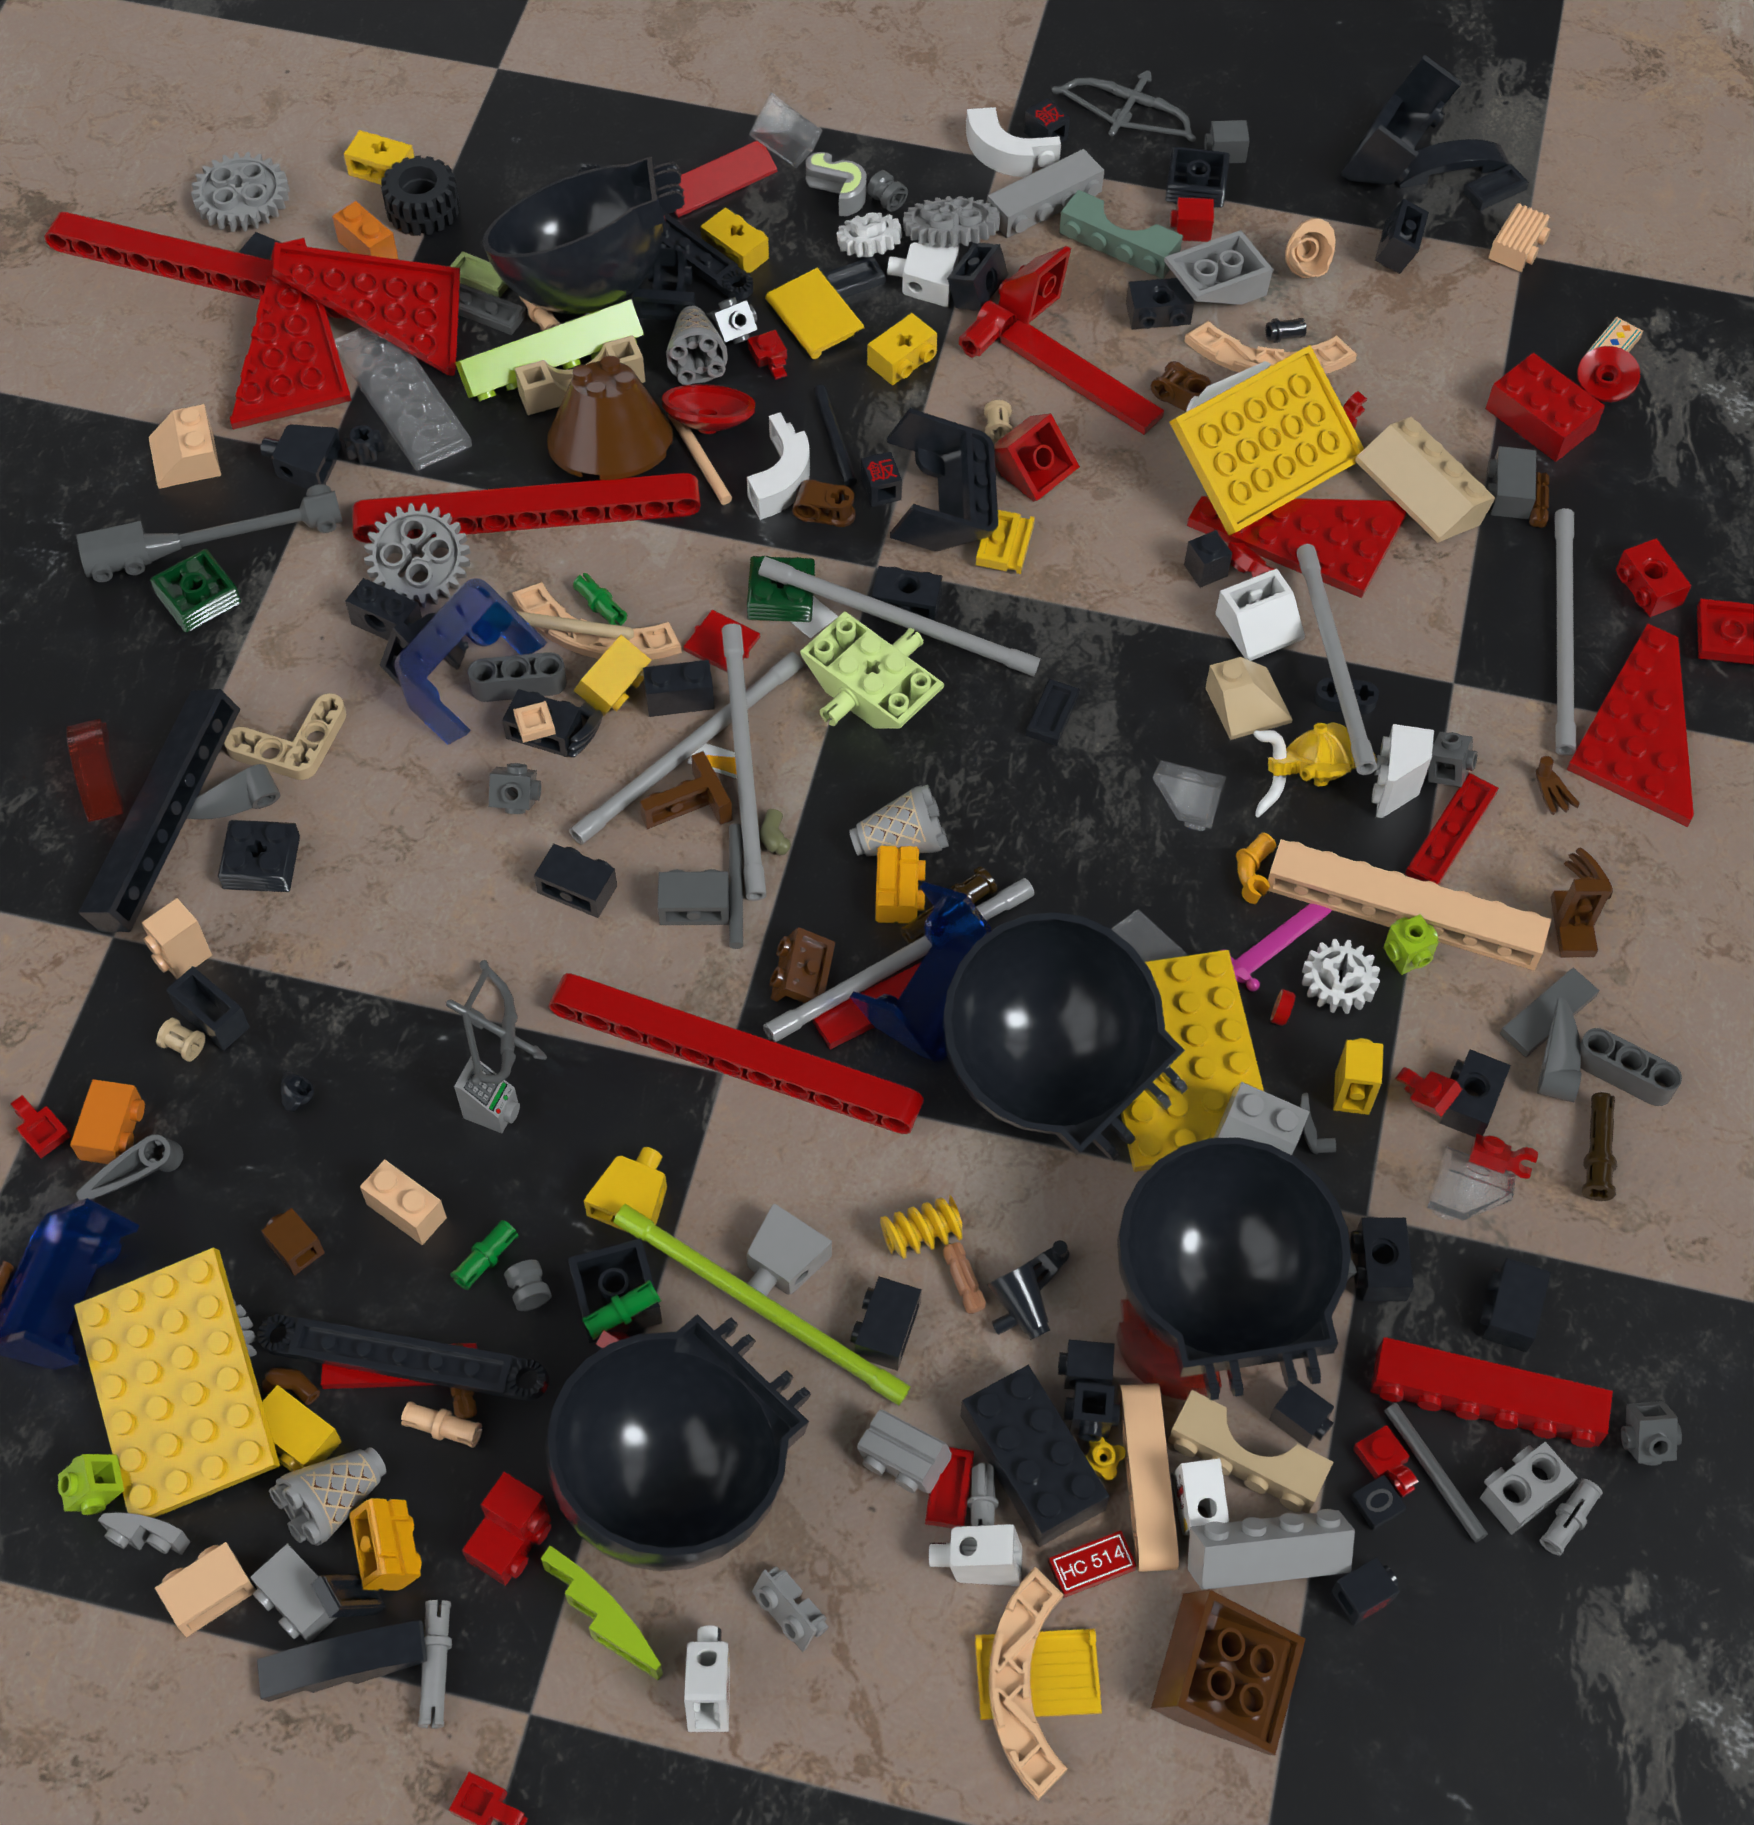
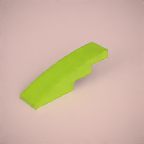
M549 1546L541 1558L544 1569L569 1585L565 1592L568 1604L594 1620L589 1627L592 1639L659 1681L663 1675L661 1663L635 1623L616 1600L585 1570L555 1548Z

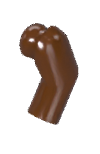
M272 1368L265 1373V1378L261 1382L263 1391L268 1395L279 1385L282 1389H291L305 1405L313 1403L320 1395L317 1387L298 1369Z

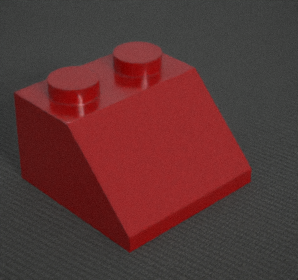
M1064 246L1034 258L1027 265H1022L1017 273L1002 282L999 288V305L1015 314L1017 319L1029 324L1060 298L1071 248Z
M1051 413L1029 416L994 444L995 466L1000 475L1032 501H1038L1080 467Z

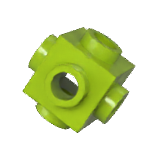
M1421 914L1410 919L1404 917L1395 921L1390 926L1383 948L1399 973L1403 975L1414 969L1422 968L1433 960L1439 943L1438 935L1434 927L1427 924Z
M82 1454L74 1458L72 1463L58 1474V1491L62 1496L64 1511H81L83 1515L97 1514L104 1511L106 1505L124 1491L117 1454Z

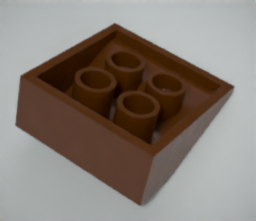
M1210 1589L1183 1593L1151 1709L1185 1726L1268 1755H1276L1305 1638Z

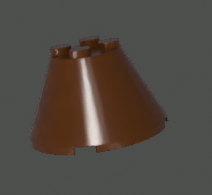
M605 356L601 361L580 365L573 369L572 380L548 432V451L553 461L563 470L573 475L582 477L583 473L595 474L600 476V480L632 477L646 472L659 464L667 456L666 450L673 442L672 428L668 419L635 372L629 366L620 363V359L616 356Z

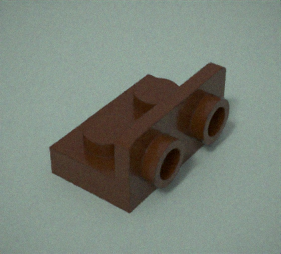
M800 927L787 937L784 936L777 948V956L780 957L778 967H776L770 979V986L773 987L771 1000L778 1002L784 996H788L806 1003L824 993L835 942Z

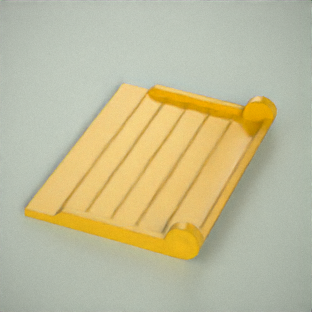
M818 268L768 292L765 296L767 302L812 359H817L822 351L848 339L855 332L864 328L862 322Z
M1095 1628L1040 1631L1033 1649L1030 1667L1031 1701L1035 1717L1102 1714ZM995 1634L975 1635L981 1720H993L989 1694V1668Z

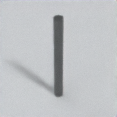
M731 824L729 826V946L732 949L743 947V840L740 824Z
M1394 1403L1385 1409L1384 1412L1473 1541L1476 1543L1486 1537L1488 1533L1399 1405Z

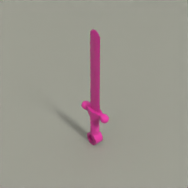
M1310 903L1235 960L1231 957L1236 981L1245 983L1249 991H1257L1260 987V982L1256 978H1252L1250 974L1326 917L1332 910Z

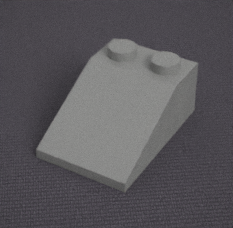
M1241 230L1166 256L1164 259L1166 265L1193 299L1198 302L1242 305L1267 296L1273 268Z
M1241 1082L1232 1092L1214 1138L1240 1137L1270 1144L1292 1155L1310 1111Z

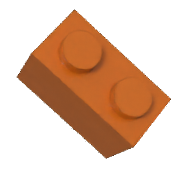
M357 201L332 215L338 242L348 251L356 254L398 259L393 232Z
M92 1079L70 1143L79 1160L109 1164L133 1146V1131L136 1122L141 1121L145 1110V1103L134 1085Z

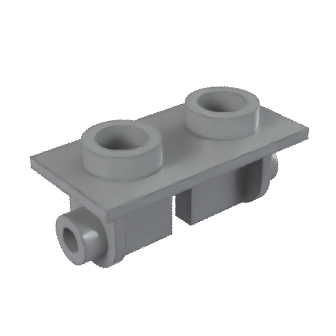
M776 1566L769 1572L765 1569L761 1573L752 1593L756 1596L759 1605L768 1611L779 1623L785 1636L795 1642L802 1652L805 1651L814 1635L818 1638L829 1628L825 1623L827 1618L809 1598L800 1604L794 1601L801 1596L803 1591L785 1569L781 1571Z

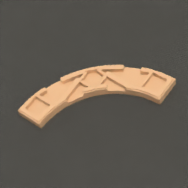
M1209 321L1187 333L1184 341L1208 360L1236 372L1244 371L1265 361L1271 363L1272 366L1298 352H1284V349L1260 346L1255 349L1240 343V340L1227 335ZM1338 336L1311 346L1325 374L1344 368L1356 361L1357 354Z
M543 582L512 592L513 600L520 612L576 619L554 600ZM669 622L645 628H632L634 630V637L629 641L651 660L682 653L681 645ZM534 627L542 635L563 648L596 659H600L616 641V638Z
M1034 1567L1022 1580L1010 1598L996 1631L990 1658L989 1694L994 1725L1001 1746L1023 1785L1039 1801L1066 1773L1067 1768L1047 1743L1039 1723H1037L1031 1701L1030 1667L1033 1649L1044 1622L1056 1605L1063 1599V1594Z

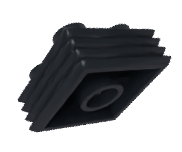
M1172 147L1165 200L1177 205L1178 197L1214 199V207L1222 208L1226 194L1230 154L1228 152Z
M230 820L218 872L222 888L229 890L289 892L291 890L300 841V834L296 823Z

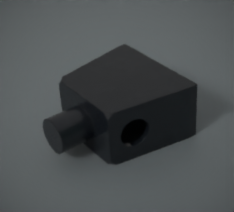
M290 424L285 427L280 440L265 437L261 443L260 451L262 456L272 458L276 475L280 479L309 489L318 484L326 485L342 451V445L337 428Z

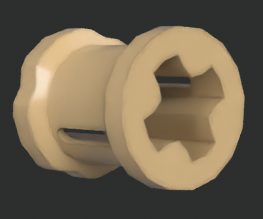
M1003 400L990 401L984 407V415L988 422L985 427V433L994 442L999 441L1013 430L1009 424L1012 407Z
M172 1017L165 1021L159 1029L156 1044L164 1049L169 1047L181 1054L182 1059L190 1062L201 1052L205 1043V1034L198 1030L193 1032L181 1026L180 1021Z

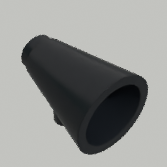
M1032 1262L987 1284L1008 1311L1007 1314L992 1321V1325L998 1335L1017 1325L1025 1334H1028L1030 1340L1051 1330L1047 1324L1049 1321Z

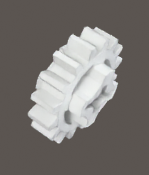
M867 213L864 217L855 216L852 220H846L845 225L839 226V231L837 232L840 250L847 251V255L857 253V257H872L875 253L885 254L884 252L888 249H894V244H900V238H902L899 220L897 218L892 219V215L882 217V213Z
M1333 939L1329 948L1323 942L1320 943L1317 952L1313 950L1309 952L1307 961H1305L1302 973H1304L1302 985L1310 986L1307 996H1318L1317 1006L1321 1007L1328 1003L1330 1004V1012L1333 1013L1337 1006H1341L1345 1014L1349 1013L1352 1005L1361 1010L1365 1001H1372L1380 983V980L1377 979L1380 968L1372 966L1375 957L1373 955L1363 956L1364 946L1362 945L1356 950L1351 948V940H1347L1344 946H1339L1337 939ZM1340 970L1343 971L1341 983L1339 982L1340 976L1338 975Z

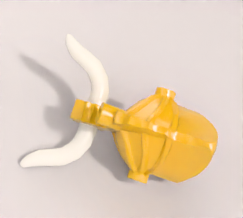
M1335 722L1328 724L1317 723L1314 725L1313 730L1307 731L1296 738L1287 748L1283 737L1276 731L1255 730L1254 736L1260 742H1270L1273 746V757L1268 758V771L1273 773V782L1268 793L1259 802L1255 815L1260 817L1278 800L1285 786L1286 775L1300 773L1304 781L1313 778L1316 786H1326L1329 781L1342 777L1346 773L1351 772V770L1356 769L1347 728Z

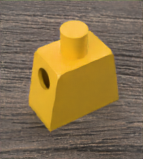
M643 1147L636 1161L624 1156H617L586 1196L584 1204L587 1216L625 1231L614 1224L613 1221L621 1207L627 1204L652 1220L656 1225L667 1190L665 1174L656 1170L662 1155L652 1148Z

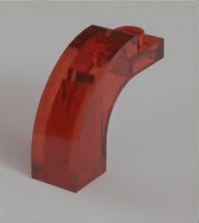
M101 719L68 726L67 741L71 762L88 822L123 814V801L109 754V732L106 723H102Z
M1126 1295V1299H1121L1120 1308L1123 1322H1119L1116 1339L1125 1363L1136 1377L1144 1384L1158 1383L1160 1393L1174 1399L1187 1401L1192 1390L1208 1398L1203 1374L1180 1377L1174 1349L1161 1342L1146 1327L1131 1305L1128 1295ZM1217 1371L1215 1373L1221 1390L1220 1373Z

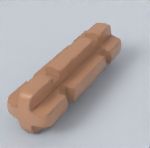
M955 1242L945 1246L943 1255L947 1265H950V1273L959 1295L963 1298L962 1302L966 1312L973 1314L983 1310L986 1301L982 1292L978 1291L979 1284L969 1260L965 1257L966 1253L963 1245L960 1242Z

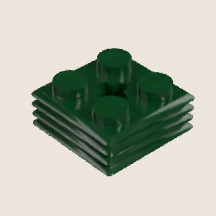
M207 549L192 555L150 579L156 595L184 632H189L201 626L203 623L241 603L237 587Z
M752 556L750 558L747 594V618L749 620L811 622L814 593L758 575L765 556ZM766 556L790 565L796 570L815 576V560L813 558Z

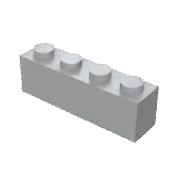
M1082 149L988 195L987 203H991L992 207H997V211L1000 214L999 231L1007 239L1017 233H1022L1027 228L1041 221L1048 220L1050 217L1060 213L1078 190L1095 197L1098 193L1102 192L1104 169Z
M1322 1509L1317 1513L1300 1515L1286 1513L1280 1517L1264 1519L1249 1517L1243 1521L1229 1523L1209 1522L1206 1525L1190 1527L1188 1571L1201 1590L1350 1573L1355 1530L1339 1510Z

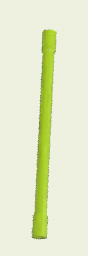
M624 1204L618 1211L613 1221L614 1224L636 1238H641L642 1241L648 1242L855 1375L877 1393L896 1405H901L911 1386L885 1369L878 1368L662 1230L652 1220L629 1205Z

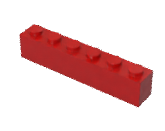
M1383 1337L1377 1349L1370 1389L1371 1393L1379 1394L1386 1401L1400 1402L1405 1400L1417 1403L1424 1410L1439 1411L1442 1409L1455 1412L1462 1419L1477 1420L1480 1418L1493 1421L1496 1426L1503 1429H1516L1518 1427L1530 1430L1534 1435L1541 1438L1560 1437L1571 1440L1572 1444L1584 1448L1598 1447L1607 1436L1613 1394L1611 1390Z

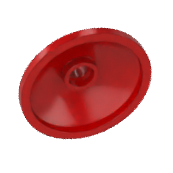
M684 385L672 388L662 396V407L671 417L705 434H712L716 431L732 428L747 421L755 413V401L752 397L741 391L723 386Z

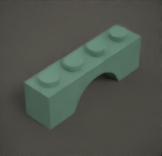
M1081 190L1075 193L1061 211L1060 234L1161 279H1164L1170 270L1164 262L1165 257L1181 251L1183 235L1158 224L1144 230L1122 229L1111 223L1106 217L1103 200Z

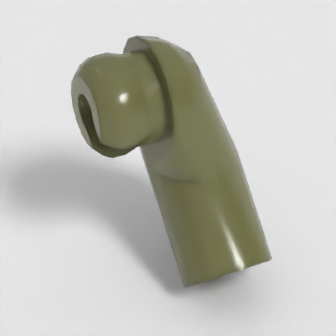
M768 809L759 831L760 841L770 852L785 855L790 849L791 843L779 830L783 814L776 809Z

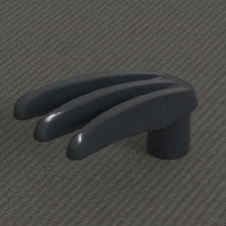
M586 702L582 704L580 711L581 715L588 721L571 738L573 743L568 748L571 750L568 754L570 757H576L588 746L602 721L603 713L600 710L597 711Z
M1062 1240L1056 1241L1052 1248L1029 1261L1032 1262L1033 1268L1042 1263L1035 1270L1036 1278L1048 1270V1273L1038 1283L1040 1291L1069 1258L1068 1246Z

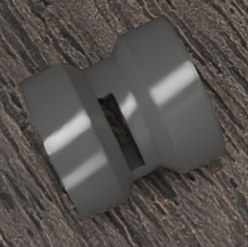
M882 170L871 178L867 186V193L874 200H880L881 205L886 210L893 212L899 209L905 202L908 189L901 182H895L890 173Z
M537 1260L521 1261L508 1268L504 1273L508 1287L512 1288L515 1292L512 1298L518 1311H530L539 1308L552 1297L548 1284L542 1282L543 1271Z

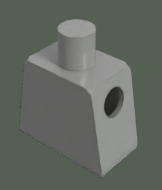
M774 1203L747 1252V1266L755 1273L747 1284L765 1296L774 1286L786 1294H793L831 1258L832 1241Z

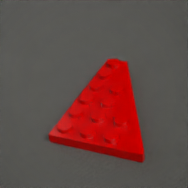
M305 238L283 242L284 244L307 247ZM274 248L271 255L272 262L268 267L266 275L267 281L264 293L261 295L256 314V324L253 326L251 333L252 339L248 355L245 356L240 376L241 382L237 387L235 395L236 402L232 416L229 418L233 430L352 401L324 304L272 275Z
M275 242L272 272L274 277L443 373L454 376L456 370L460 268Z
M1201 496L1188 517L1187 526L1205 534L1216 530L1224 542L1244 543L1258 556L1299 573L1302 572L1296 551L1302 545L1311 544L1317 552L1323 583L1362 598L1408 513L1396 501L1295 498L1229 536L1209 497Z
M1648 623L1566 770L1688 827L1694 816L1679 642L1677 636Z

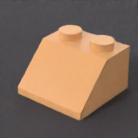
M204 404L173 410L149 436L159 489L221 476L213 431Z

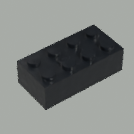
M1029 1364L962 1400L960 1413L962 1420L987 1462L995 1467L996 1477L1038 1547L1045 1545L1106 1510L1110 1497Z

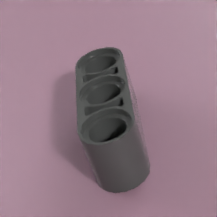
M553 652L478 659L470 664L467 672L472 695L481 702L512 700L518 689L527 692H538L543 696H553L564 691L567 685L563 659L560 655Z
M1592 1028L1584 1034L1580 1042L1581 1069L1654 1106L1668 1104L1681 1084L1682 1075L1675 1065L1607 1030ZM1589 1047L1597 1049L1600 1053L1593 1052ZM1622 1064L1629 1065L1633 1070L1625 1068ZM1656 1081L1662 1082L1666 1087L1660 1086Z

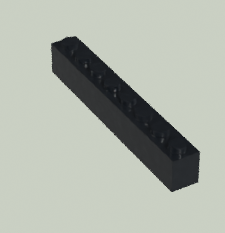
M221 689L194 690L190 692L78 912L100 932H131L241 710Z

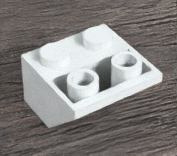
M1277 568L1220 591L1216 616L1245 659L1251 661L1304 640L1305 634L1294 593Z
M1393 724L1389 737L1383 736L1380 755H1377V769L1374 771V775H1378V780L1374 784L1372 792V803L1377 804L1376 817H1385L1419 795L1432 759L1434 730Z

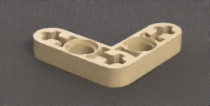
M329 693L320 696L312 706L293 742L246 727L233 728L224 742L227 753L232 759L252 766L264 764L271 772L297 780L309 779L317 772L345 721L347 714L344 702L336 694ZM324 710L329 711L327 716L325 715ZM314 731L325 733L323 739L317 742H311L307 740V737ZM269 748L280 750L275 758L266 759L262 757L263 752ZM306 756L308 763H301Z

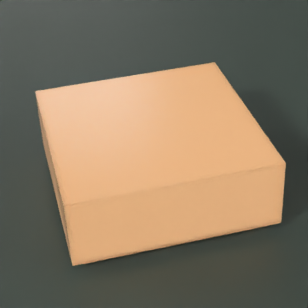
M546 701L513 709L523 743L556 734Z

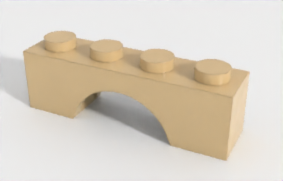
M633 335L604 343L599 354L589 362L601 361L605 356H616L620 359V363L629 366L635 372L642 383L645 382L643 356ZM545 360L515 368L518 392L527 414L531 415L559 407L572 380L573 369H556Z
M1193 1390L1185 1402L1168 1442L1174 1444V1448L1179 1453L1187 1457L1197 1456L1203 1460L1220 1458L1223 1475L1228 1476L1232 1474L1242 1479L1244 1484L1254 1492L1260 1494L1267 1492L1280 1499V1503L1287 1509L1294 1512H1301L1302 1510L1309 1514L1333 1464V1461L1299 1444L1278 1456L1265 1457L1250 1453L1242 1448L1231 1435L1227 1424V1407L1213 1400L1210 1401L1209 1398Z

